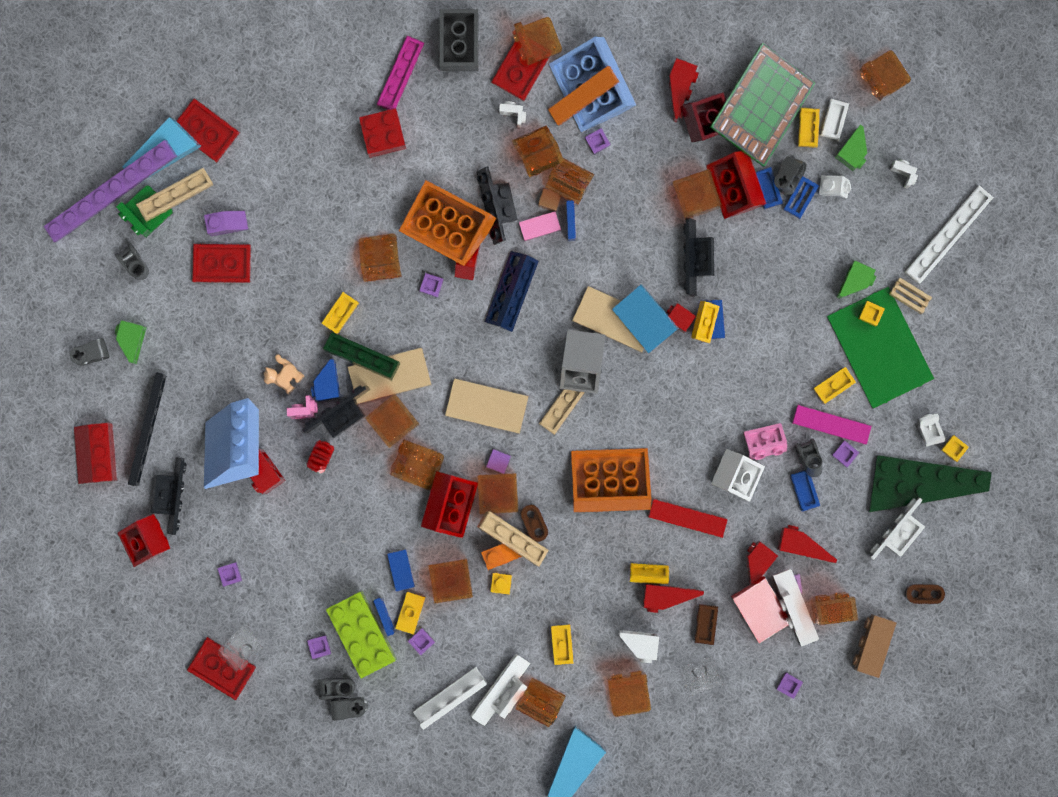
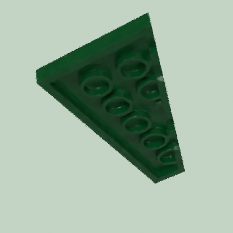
M877 455L869 512L907 506L913 498L917 500L918 497L922 499L921 503L988 492L990 490L992 472Z

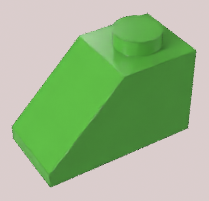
M861 124L835 157L852 171L856 168L860 169L866 162L864 157L867 154L864 127Z
M853 261L837 298L846 297L868 288V286H872L876 279L874 275L876 270Z
M121 320L115 329L116 340L128 361L137 364L147 327Z

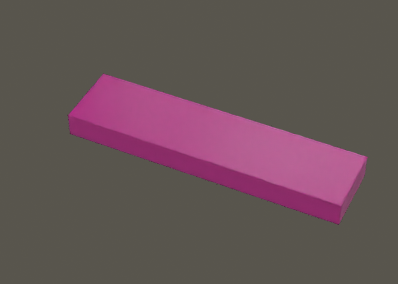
M406 36L379 97L377 106L387 110L397 108L422 51L424 42Z
M800 405L796 407L792 422L795 425L867 445L872 427Z

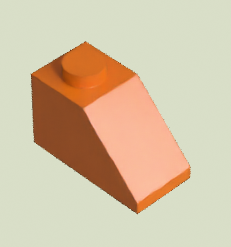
M504 544L481 552L488 570L522 557Z

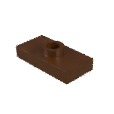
M699 604L694 643L714 645L718 606Z

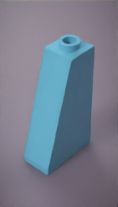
M169 117L123 165V168L125 169L164 140L168 141L177 157L154 174L199 149L201 145L175 119Z
M576 726L572 729L549 788L548 797H572L606 753L604 748Z

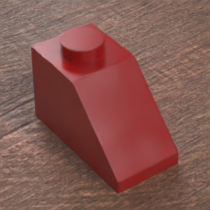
M760 541L757 543L752 542L746 550L749 552L746 558L750 584L760 579L778 557L776 553Z

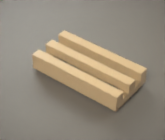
M902 278L897 279L889 293L890 296L919 314L924 313V309L932 299L931 296ZM899 284L905 287L906 289L910 290L911 292L915 293L916 295L920 296L921 298L925 299V301L921 300L917 296L905 290L904 288L899 286ZM898 290L899 292L903 293L904 295H906L907 297H909L910 299L914 300L922 306L919 307L915 305L914 303L899 295L895 291Z

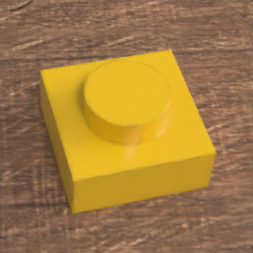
M866 301L858 319L876 327L885 308Z
M952 435L941 451L953 461L958 462L969 447L955 435Z
M493 573L491 592L510 595L512 575Z

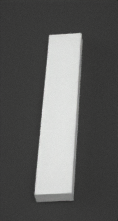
M977 186L907 268L905 273L920 284L994 197L981 186Z

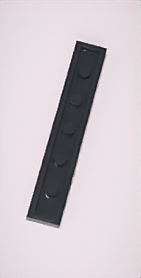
M156 372L128 485L138 486L140 484L167 377L162 373Z

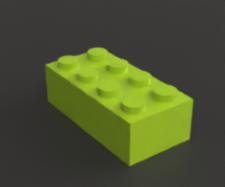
M363 591L326 609L361 679L397 660Z

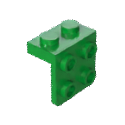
M149 185L145 186L126 205L120 202L116 206L120 211L117 214L125 222L129 220L132 224L130 228L138 236L142 234L146 238L173 214V210L169 209L148 222L145 221L136 204L156 194Z

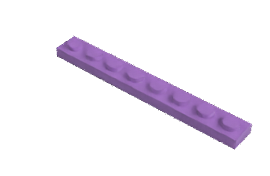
M167 140L162 141L50 221L44 228L53 242L64 238L177 157L176 153Z

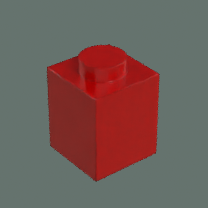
M678 303L675 307L671 305L666 312L679 328L678 330L683 333L686 332L696 317Z

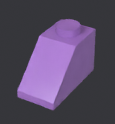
M222 211L204 215L207 234L211 237L248 230L245 211Z

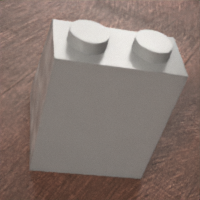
M567 330L560 389L598 394L606 335L581 332L579 330Z

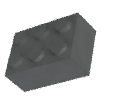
M440 9V71H479L478 9Z

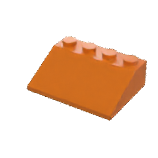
M425 180L399 231L465 266L488 235L496 217Z
M648 448L571 451L574 512L651 510Z

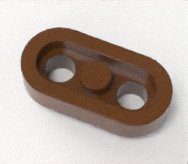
M535 505L525 506L522 509L521 517L531 539L537 542L545 540L548 536V529L540 510ZM531 510L535 513L533 518L527 516L528 511ZM537 528H540L542 530V534L540 536H537L535 534V530Z
M911 584L905 590V597L914 604H939L945 598V591L941 586L935 584ZM913 590L918 592L917 597L912 596ZM933 590L937 592V596L935 598L931 596V592Z

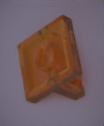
M561 157L550 172L545 188L570 201L573 200L574 203L579 205L595 174Z
M531 678L515 709L550 727L555 722L566 696Z

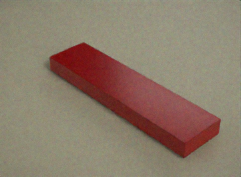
M653 499L648 516L652 519L721 538L724 536L728 521L725 518Z

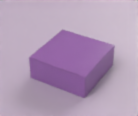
M602 128L585 137L593 154L611 146Z
M425 273L420 292L438 297L444 279Z
M844 440L832 456L847 468L859 452Z
M493 449L486 467L504 474L511 456Z
M237 562L218 568L223 587L242 581Z
M423 628L408 640L420 655L435 643Z
M327 635L307 640L312 659L331 654Z
M785 672L776 689L794 699L803 682Z

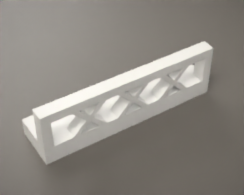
M477 667L470 670L413 711L421 723V728L424 730L487 685V681Z

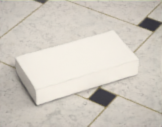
M830 99L820 136L839 141L849 103Z

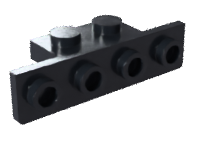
M489 166L477 171V182L480 186L481 199L484 203L485 211L496 217L490 229V237L493 244L497 245L506 241L502 223L518 220L509 183L493 185Z
M686 218L683 226L684 234L686 235V242L684 243V252L686 254V261L684 262V271L686 272L684 290L687 295L697 296V277L714 276V238H696V220Z
M361 385L352 390L353 394L348 398L346 396L342 397L336 402L337 405L332 409L329 407L320 413L321 417L318 419L313 418L305 423L306 427L302 429L303 432L309 433L323 423L332 438L337 437L365 417L355 400L367 393L370 388L368 386L362 387Z
M176 457L174 476L155 475L151 513L169 515L167 534L176 535V531L180 527L178 514L182 509L180 497L184 491L183 474H185L187 469L185 458Z

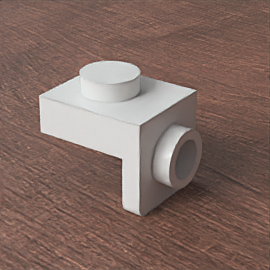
M510 101L500 104V115L518 116L517 128H521V124L526 122V112L523 111V106L516 105L515 102Z
M895 160L890 170L907 177L904 188L908 189L911 185L914 186L918 177L915 174L917 168L910 166V163L905 160Z
M821 175L820 195L848 198V193L851 190L849 179L844 176Z
M927 414L919 419V430L926 447L945 442L938 414Z

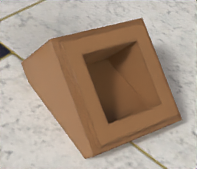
M543 189L538 207L556 212L562 194Z

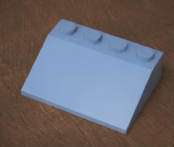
M593 37L549 64L564 97L607 66L611 67L619 80L617 85L573 116L580 132L616 117L636 106L604 37Z
M249 398L230 403L205 422V489L259 475V409Z

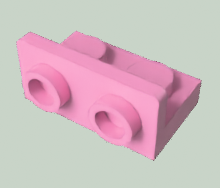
M306 395V406H303V404H293L292 408H287V416L291 419L315 418V413H318L317 402L310 395Z
M781 423L744 432L749 458L752 460H761L770 455H781L787 451V440Z

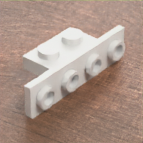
M918 497L917 500L913 498L906 506L909 510L904 515L901 513L894 521L896 523L895 527L892 530L889 528L882 536L884 538L880 545L876 543L871 549V559L874 560L885 546H888L900 557L925 528L924 525L911 516L922 502L921 498Z
M787 569L773 575L782 600H779L783 611L787 610L788 612L787 622L790 629L794 628L801 647L817 641L819 637L792 570Z
M515 654L472 712L471 717L484 726L495 712L505 719L527 689V686L519 678L530 663Z

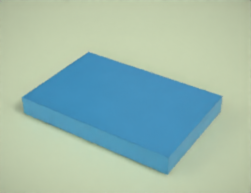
M642 284L612 309L648 353L679 329Z

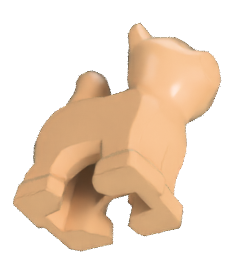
M277 354L275 360L282 364L283 368L278 374L274 369L266 367L264 382L266 384H276L289 395L295 389L290 382L295 379L296 383H300L305 376L291 362Z

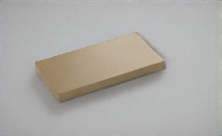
M588 286L572 321L642 353L644 347L612 310L621 301Z
M422 348L388 356L400 362V366L392 381L357 365L349 366L348 370L353 390L360 385L370 388L367 393L356 400L357 404L432 385Z
M454 379L445 416L520 434L529 396Z

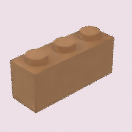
M871 614L870 618L867 617L864 625L866 633L859 640L858 646L861 648L859 654H855L852 663L855 666L854 670L877 678L880 677L897 622Z

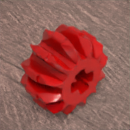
M317 441L308 459L307 468L316 473L322 474L325 472L334 452V446L326 441Z

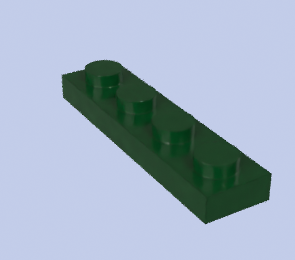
M331 332L323 347L325 352L391 381L400 366L399 361Z

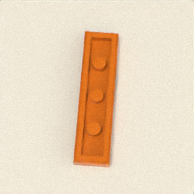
M607 66L548 110L557 125H561L617 85L619 80L611 67Z

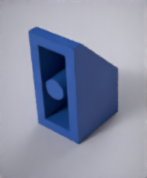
M330 359L313 381L314 386H311V393L313 398L316 397V401L341 398L334 359Z

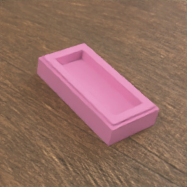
M556 212L519 222L524 241L561 230Z

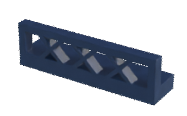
M510 252L485 323L513 332L538 265V260L526 254ZM515 258H520L518 265L514 267L513 263ZM512 275V281L507 285V279ZM505 293L504 301L500 302L501 295ZM498 311L497 321H493L494 314Z

